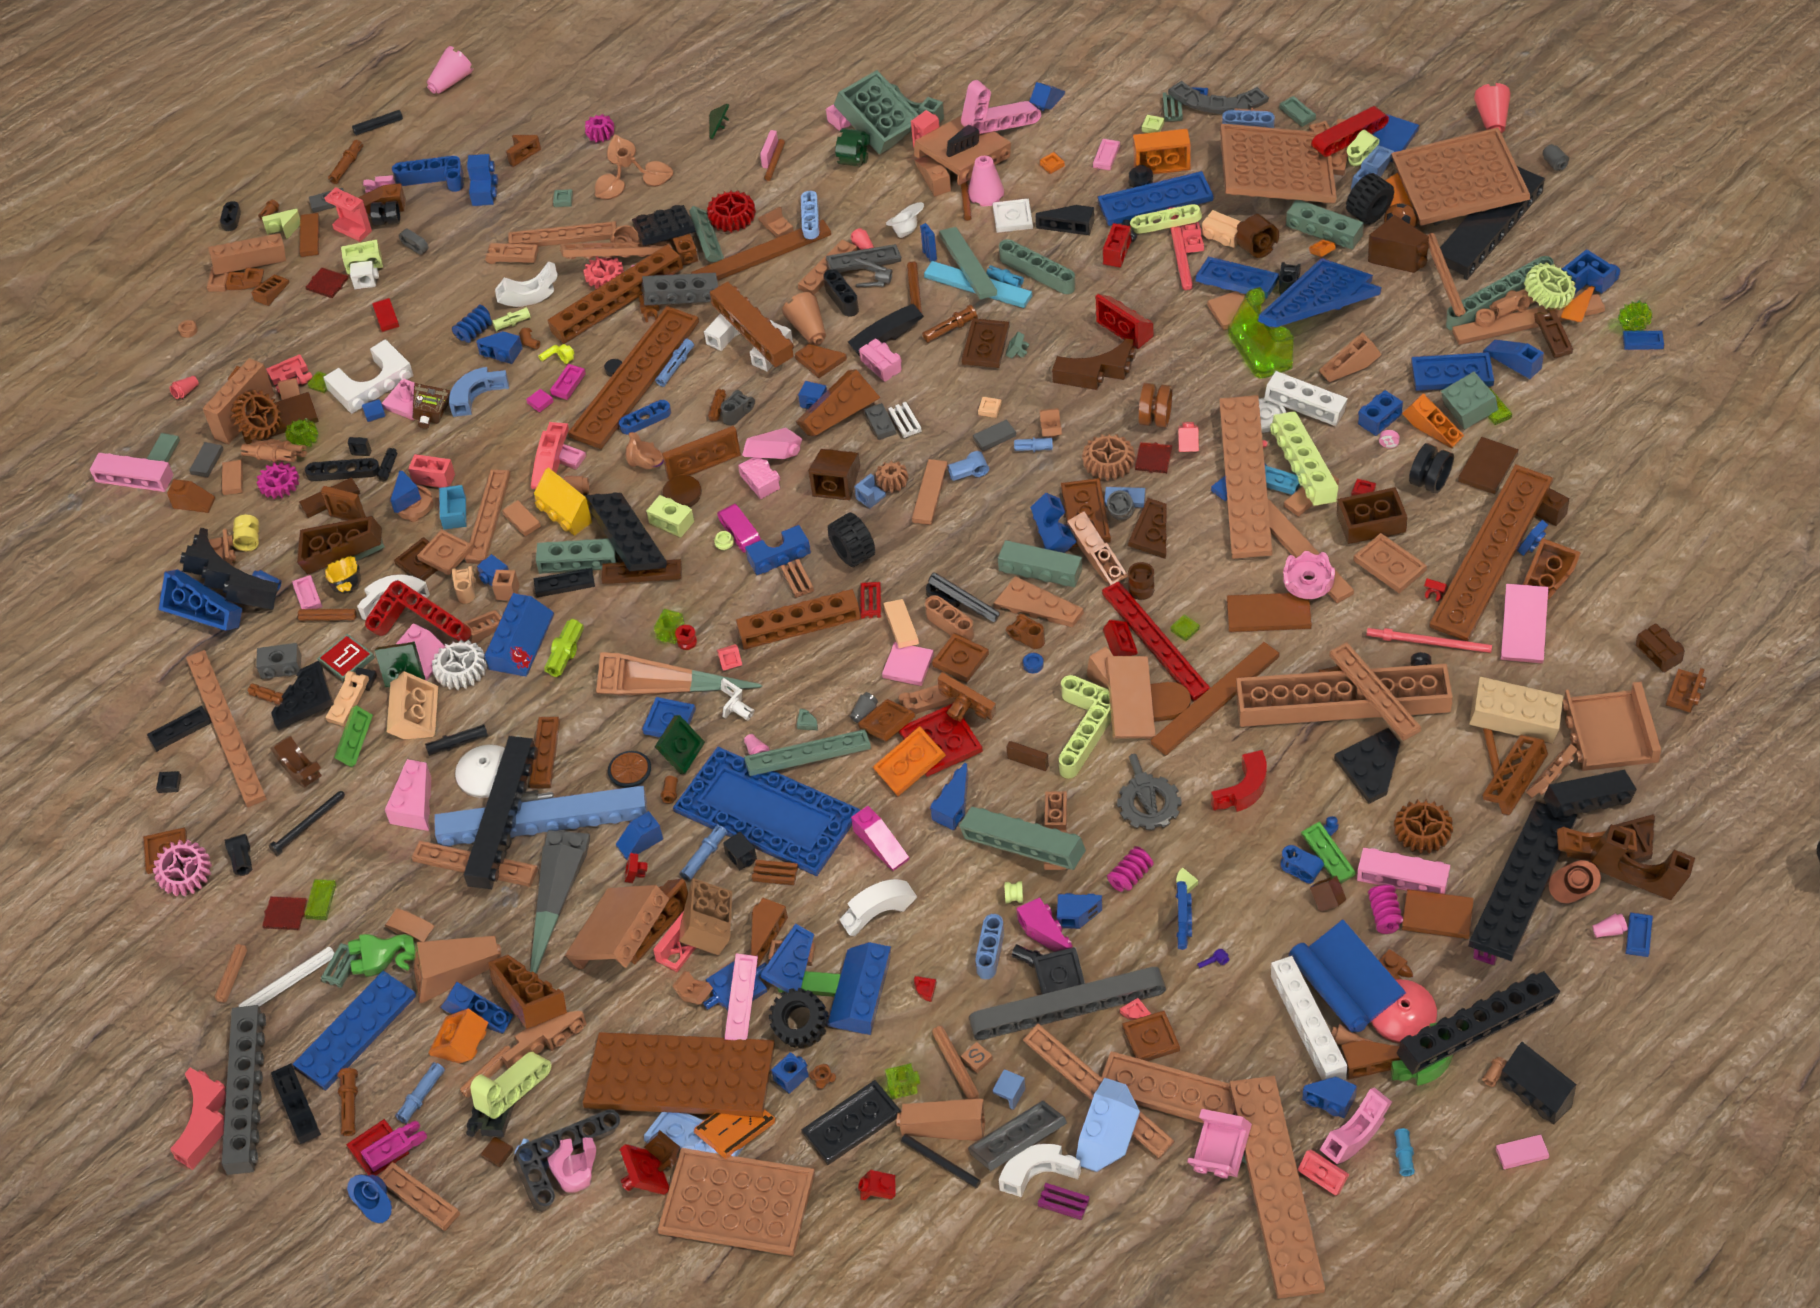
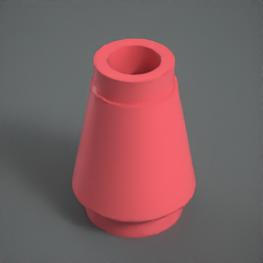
M859 228L852 232L851 242L860 250L874 248L866 230Z
M195 376L173 382L169 389L174 398L183 399L199 385V382Z

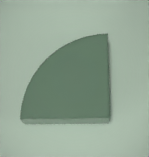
M800 709L797 729L818 731L816 718L808 710Z

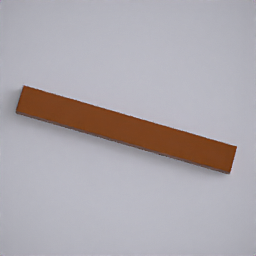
M820 220V234L814 239H806L803 236L802 228L692 271L691 274L716 273L718 281L831 235V230L824 220Z
M1263 642L1151 739V745L1164 755H1168L1236 695V678L1257 677L1279 658V652Z

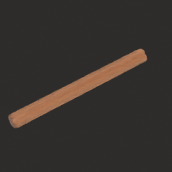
M1430 233L1427 235L1429 236V250L1454 313L1460 317L1465 314L1464 306L1434 233Z

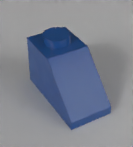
M1036 82L1029 102L1035 104V107L1039 110L1044 111L1045 108L1052 110L1066 91Z
M649 811L630 822L616 843L617 848L626 860H628L630 853L639 854L663 840L660 825Z

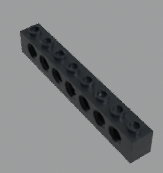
M1545 971L1538 974L1532 973L1520 983L1514 982L1502 992L1498 990L1484 1001L1480 999L1468 1009L1462 1008L1450 1018L1444 1017L1432 1027L1426 1026L1418 1034L1404 1037L1400 1041L1401 1045L1396 1053L1413 1075L1554 1004L1561 991Z

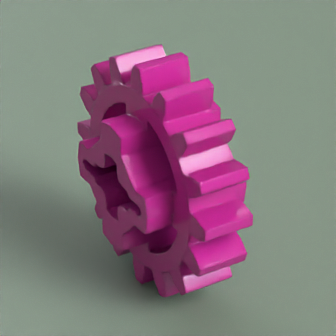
M274 462L272 467L267 465V470H260L261 475L257 476V485L261 494H265L267 498L272 495L273 499L279 495L283 498V494L291 495L290 490H296L295 485H299L298 479H300L294 466L291 467L290 463L284 465L283 462H280L279 465H276Z

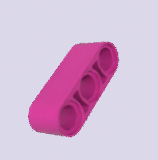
M736 504L717 512L722 526L734 537V542L743 553L746 552V546L761 541L756 529Z

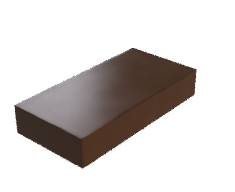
M1012 741L1008 742L1006 746L1007 759L1046 771L1049 767L1047 753Z

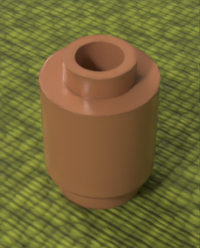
M564 476V480L582 495L589 493L588 477Z

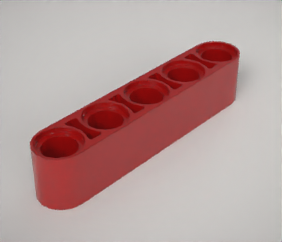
M1372 106L1317 134L1313 138L1311 146L1324 157H1328L1348 147L1362 130H1366L1370 134L1381 130L1387 125L1389 117L1376 106Z

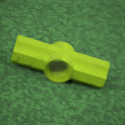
M571 619L567 621L560 636L553 640L551 655L544 667L545 672L553 677L562 675L569 658L573 659L576 654L577 642L584 630L583 624L578 622V620Z

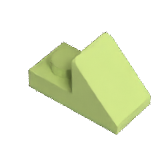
M297 209L262 217L267 234L284 231L286 239L300 226V216Z

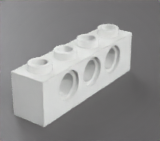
M1275 371L1267 384L1264 397L1268 401L1333 426H1337L1343 416L1348 399L1278 371Z

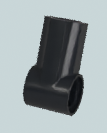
M246 833L225 839L226 849L231 858L234 874L240 876L248 875L253 869L249 855L251 849Z

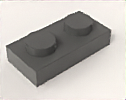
M882 403L864 409L865 415L878 440L896 435V429Z

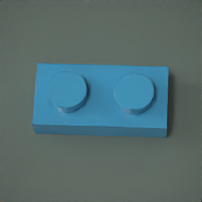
M1265 465L1267 488L1290 495L1297 492L1300 486L1297 475Z

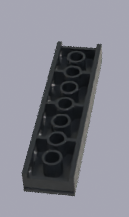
M1517 166L1530 193V200L1469 214L1440 247L1447 267L1464 275V279L1468 280L1543 193L1544 177Z

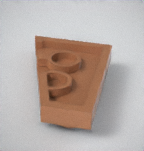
M1570 744L1563 749L1526 793L1531 798L1538 793L1543 795L1549 784L1562 774V768L1564 766L1567 767L1574 760L1573 754L1577 751V748Z

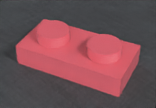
M1311 1149L1307 1150L1297 1171L1334 1195L1340 1194L1350 1175Z

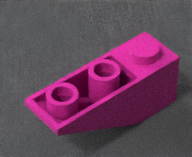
M1040 897L1016 908L1017 920L1028 937L1054 952L1072 948L1070 939L1062 934L1060 923L1052 918L1049 905L1044 904Z

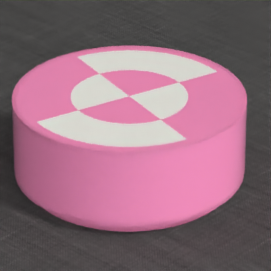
M1385 430L1380 434L1379 443L1386 448H1395L1399 444L1400 436L1393 430Z

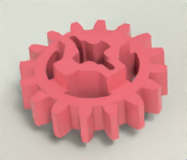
M596 256L595 261L590 259V264H585L586 269L583 270L585 281L589 282V286L595 285V289L624 272L622 262H619L618 258H599L598 256Z

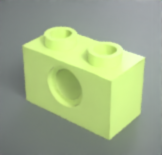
M661 495L658 496L646 511L649 524L678 537H682L694 523L692 509Z

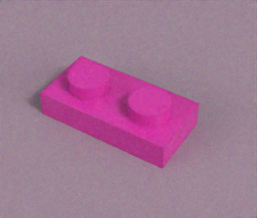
M568 364L550 389L551 395L568 400L585 376V369Z

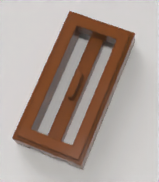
M755 860L752 881L795 885L798 863Z

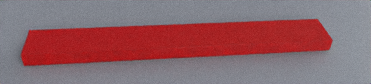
M1119 581L1102 590V595L1124 621L1127 622L1174 680L1189 691L1193 702L1210 689L1208 684Z

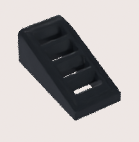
M968 124L948 140L947 156H954L979 143V129Z

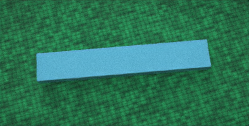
M932 261L924 272V278L975 293L960 269ZM990 279L997 289V295L989 298L1025 308L1032 297V291Z

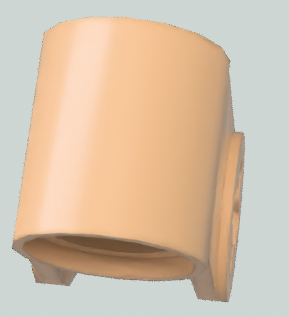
M469 566L466 569L460 570L452 569L454 588L458 601L463 604L472 602L475 598L473 567Z

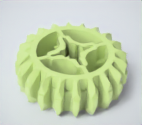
M1547 262L1532 267L1527 273L1524 282L1526 286L1525 291L1529 292L1528 296L1533 298V302H1538L1539 306L1543 305L1545 309L1548 307L1558 310L1563 307L1565 308L1574 298L1576 288L1574 287L1575 282L1571 281L1572 277L1567 275V271L1564 272L1561 270V267H1555V264L1550 266Z

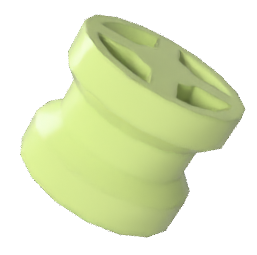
M1018 881L1016 884L1005 882L1006 903H1011L1012 901L1023 903L1022 881Z

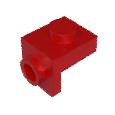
M869 1170L860 1179L858 1184L860 1199L866 1200L872 1195L892 1200L896 1196L895 1175Z

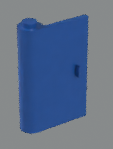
M1343 919L1309 947L1305 943H1299L1289 952L1288 956L1293 957L1299 971L1351 1032H1361L1364 1030L1368 1023L1406 994L1405 990Z

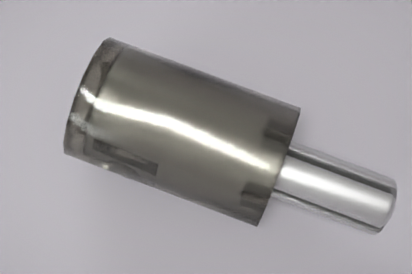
M538 790L527 791L525 794H522L521 801L554 798L553 792L539 794Z

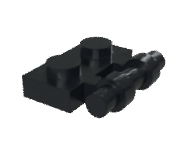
M514 1104L495 1119L486 1114L484 1118H481L484 1116V1113L475 1109L473 1105L471 1110L472 1117L468 1119L466 1125V1134L469 1137H473L480 1129L482 1136L504 1137Z

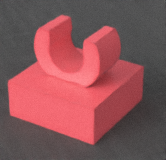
M736 644L717 650L723 671L742 665Z

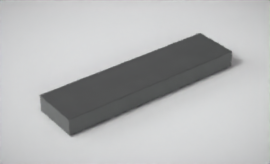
M893 244L826 256V263L829 270L835 269L838 272H845L869 267L856 262L854 258L880 266L901 262L902 257L897 245Z

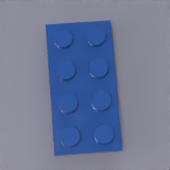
M1209 256L1196 275V282L1203 283L1204 285H1213L1221 289H1229L1266 299L1279 280V273Z
M1489 352L1411 358L1416 391L1445 389L1474 371L1486 386H1494Z

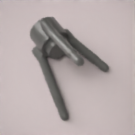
M854 258L856 262L869 266L862 269L876 272L875 280H878V282L858 283L856 287H884L885 283L890 284L893 273L892 269Z

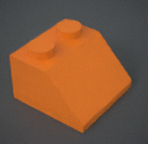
M469 1008L446 1016L428 1054L459 1064L472 1060L477 1054L476 1048L479 1042L486 1035L485 1029L489 1022Z

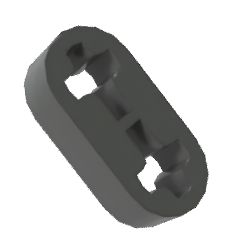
M405 229L399 234L401 242L414 252L422 255L429 249L427 242L411 230Z

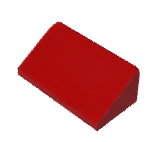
M1109 620L1104 626L1103 632L1112 655H1137L1138 651L1127 622Z

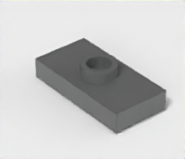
M331 191L309 197L313 213L336 207L325 201V197Z

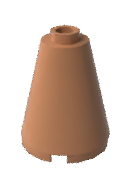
M810 292L793 296V301L789 304L786 302L782 308L784 317L811 345H820L824 342L826 333L816 296Z

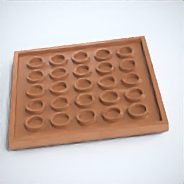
M1221 123L1220 139L1225 194L1335 203L1337 197L1331 155L1324 157L1311 146L1313 138L1321 132Z
M1498 127L1391 153L1393 163L1410 203L1416 212L1420 226L1530 200V193Z

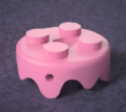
M1304 551L1297 558L1293 555L1288 556L1283 570V582L1287 590L1294 596L1303 599L1319 598L1327 594L1334 584L1335 568H1332L1326 553L1321 552L1319 555H1314L1309 551ZM1305 576H1312L1313 579H1312V580H1306V579H1304V577H1305Z

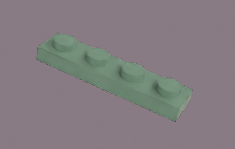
M692 206L689 212L705 258L709 262H717L724 259L711 221L708 220L707 211Z

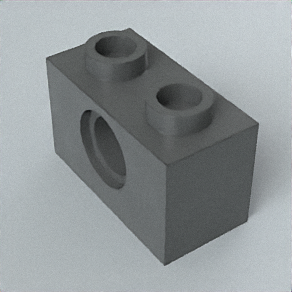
M291 643L257 648L256 667L261 679L296 675L301 669L302 657L298 644Z

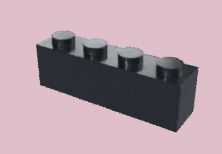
M1624 769L1549 784L1543 799L1554 818L1568 817L1572 814L1588 813L1601 808L1607 809L1611 806L1626 805L1631 802L1637 789Z

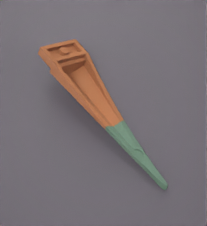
M600 652L596 693L625 696L721 690V680L723 678L740 689L761 688L763 686L758 683L690 670L620 653Z

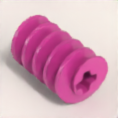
M1135 846L1118 863V866H1115L1112 872L1107 875V879L1115 890L1123 892L1124 889L1130 891L1133 888L1132 885L1138 883L1137 879H1141L1143 873H1147L1149 871L1148 867L1151 868L1154 862L1147 852Z
M1392 885L1375 886L1368 891L1376 929L1382 934L1396 932L1399 929V925L1403 922L1399 908L1400 904L1397 901L1398 896L1395 893L1396 889Z

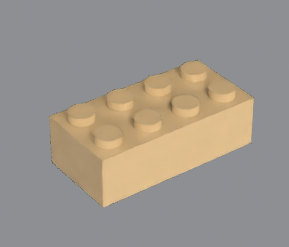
M1479 677L1473 693L1469 725L1517 736L1524 735L1543 739L1544 742L1553 744L1560 727L1563 695Z

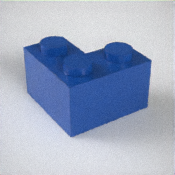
M490 154L468 155L467 170L470 178L469 195L472 206L494 205V197H497L495 185H498V175L494 174V161H491Z
M1587 249L1561 269L1564 272L1567 271V275L1572 277L1571 281L1575 282V293L1585 285L1595 286L1594 290L1602 294L1614 284L1616 267Z

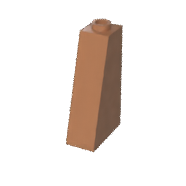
M983 1099L902 1104V1112L897 1113L896 1124L900 1127L901 1135L903 1136L907 1134L916 1137L978 1141L984 1137L986 1122Z

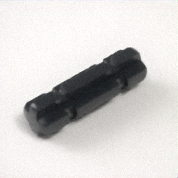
M395 448L387 449L380 466L381 469L377 473L379 480L386 481L398 454Z

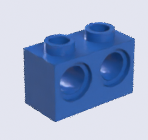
M1384 390L1381 394L1376 395L1366 406L1361 407L1358 412V424L1377 436L1402 415L1403 401Z

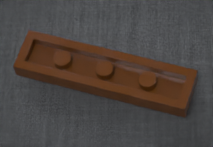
M681 559L666 560V568L629 571L624 562L602 564V584L682 579Z

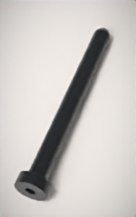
M338 791L278 842H271L269 844L271 851L279 856L283 852L282 848L342 800L345 796L344 792Z

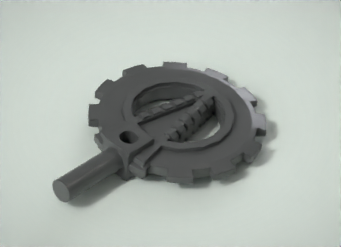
M1131 754L1129 760L1135 775L1133 779L1129 780L1130 784L1127 787L1123 786L1119 792L1121 798L1117 799V806L1122 809L1120 815L1124 820L1128 819L1131 822L1130 825L1135 828H1139V826L1145 827L1146 830H1155V827L1159 826L1164 828L1170 824L1169 821L1172 818L1176 819L1180 813L1177 808L1181 806V797H1177L1176 794L1179 790L1174 784L1171 786L1167 783L1168 779L1164 777L1154 778L1151 774L1147 775L1146 772L1142 771L1137 754ZM1155 791L1165 799L1164 808L1159 812L1157 811ZM1136 796L1148 814L1141 813L1134 806Z

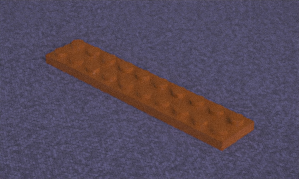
M666 306L569 430V438L602 449L619 427L621 418L628 415L672 358L674 350L680 347L697 326L699 318Z
M1515 464L1430 622V628L1461 640L1469 641L1552 485L1553 477Z

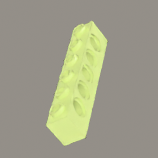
M1296 411L1273 415V421L1270 424L1271 434L1276 437L1277 444L1282 448L1285 459L1289 461L1292 471L1298 476L1299 484L1305 489L1307 498H1310L1313 506L1336 502L1338 485Z

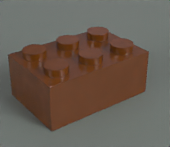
M1396 487L1337 499V517L1348 544L1374 539L1380 533L1385 536H1391L1406 532L1408 517Z

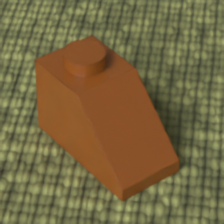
M174 479L167 492L173 509L209 513L215 500L214 495L192 481Z

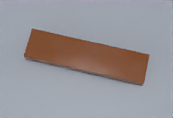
M559 717L538 718L535 739L538 755L532 763V774L529 781L530 789L551 788L560 725Z

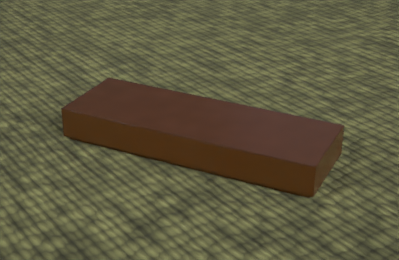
M352 477L331 486V488L358 495L361 494ZM321 492L299 501L301 508L308 518L327 510Z

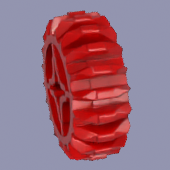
M731 190L728 193L724 191L723 194H717V197H712V201L708 202L707 216L708 220L711 221V225L716 227L718 231L723 230L724 233L727 230L732 233L733 230L739 232L740 228L745 229L746 225L749 226L751 221H754L756 213L755 204L750 195H746L745 192L740 193L739 190L736 192Z

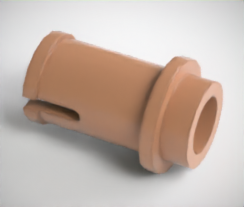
M1501 1057L1493 1059L1491 1061L1492 1065L1482 1077V1081L1490 1087H1495L1507 1061Z

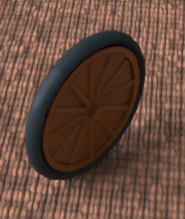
M638 751L622 752L616 755L608 766L610 780L614 784L625 788L642 784L651 772L650 760L646 755Z

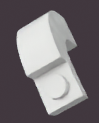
M548 261L541 272L529 281L518 282L504 277L495 289L497 302L507 306L523 307L543 301L554 292L553 283L557 279L555 264Z
M391 575L373 582L364 589L367 597L362 599L357 606L361 618L366 620L393 581L399 580L427 598L430 594L426 582L409 575Z
M898 879L882 881L866 888L847 903L850 908L839 920L847 933L855 937L879 913L887 910L904 912L917 896L907 881Z
M1055 1144L1030 1146L1007 1162L999 1178L1000 1191L1022 1197L1029 1180L1042 1172H1055L1078 1179L1081 1173V1163L1071 1155L1063 1156L1062 1146Z

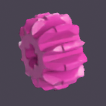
M604 114L600 116L595 115V117H589V120L585 121V134L590 141L595 140L596 143L599 141L604 142V140H610V137L614 136L615 126L609 116H604Z

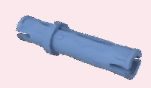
M685 339L680 347L674 350L672 358L655 379L658 385L666 386L681 363L687 360V355L694 347V343L691 340Z
M716 825L711 834L702 840L700 848L679 873L683 879L691 881L711 853L718 849V844L727 835V830L724 827Z
M433 1062L414 1091L407 1095L404 1105L395 1115L400 1122L407 1124L414 1112L421 1108L424 1098L444 1073L445 1069L443 1066Z

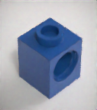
M790 1052L771 1069L773 1080L790 1094L808 1077V1065L802 1057H796Z

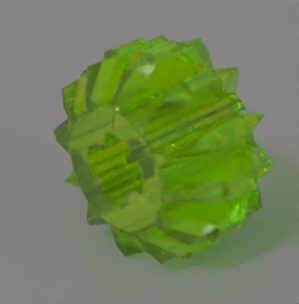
M1640 300L1636 303L1631 301L1629 305L1624 304V308L1620 309L1618 315L1619 322L1625 331L1646 329V325L1651 324V318H1653L1649 306L1646 302L1642 303Z
M299 418L296 422L292 421V425H287L285 436L292 444L312 447V443L317 442L318 430L313 421H309L307 418L304 420Z

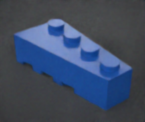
M179 569L164 573L159 610L226 631L239 628L242 608L230 601H225L226 598Z

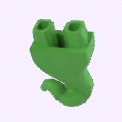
M371 934L359 935V939L348 942L350 955H362V959L351 961L353 974H365L366 977L381 973L402 948L405 951L399 953L395 959L396 964L400 968L410 970L409 965L404 961L414 960L415 958L414 939L412 936L405 934L396 935L389 939H380Z

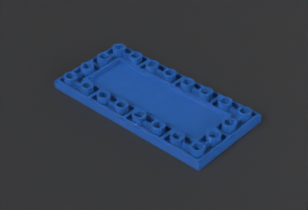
M720 747L715 749L673 807L674 812L711 829H714L716 825L724 827L729 837L741 831L755 849L784 862L798 863L799 869L818 876L852 827L851 817L860 811L859 808L775 771L750 776L743 757Z

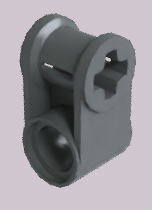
M740 390L734 391L721 404L723 423L726 425L737 424L741 418L753 409L755 399L743 395Z

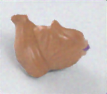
M629 433L630 440L626 446L625 454L627 463L632 467L639 466L644 469L660 467L664 460L662 453L655 448L654 443L641 441L637 433Z

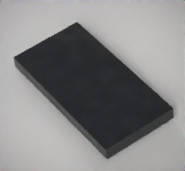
M874 1080L811 1122L801 1131L826 1164L829 1165L896 1120L897 1113L902 1111L878 1082Z

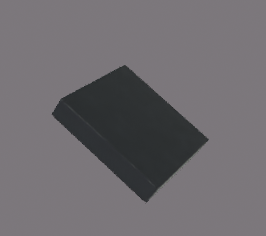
M1076 947L1032 958L1041 994L1085 984Z

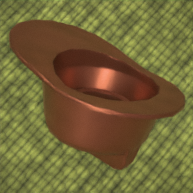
M1580 860L1557 870L1549 879L1548 888L1550 894L1560 903H1571L1593 893L1600 884L1601 876L1599 869L1589 861Z

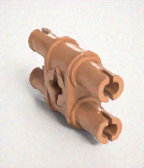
M254 439L251 445L243 444L241 446V450H244L241 454L243 456L256 457L258 460L295 462L297 456H306L307 451L304 450L307 448L305 445L292 444L290 441Z

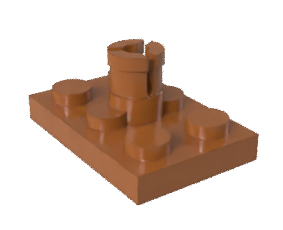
M941 672L938 677L940 694L948 699L951 697L955 699L953 705L947 711L951 718L961 722L966 711L971 708L976 711L975 714L984 720L988 718L992 721L996 714V703Z

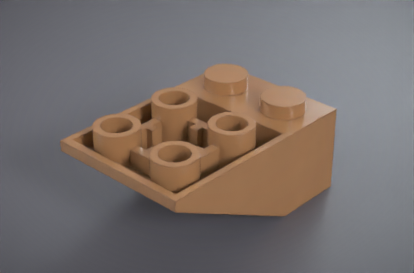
M693 878L680 924L679 942L719 955L730 940L732 891Z

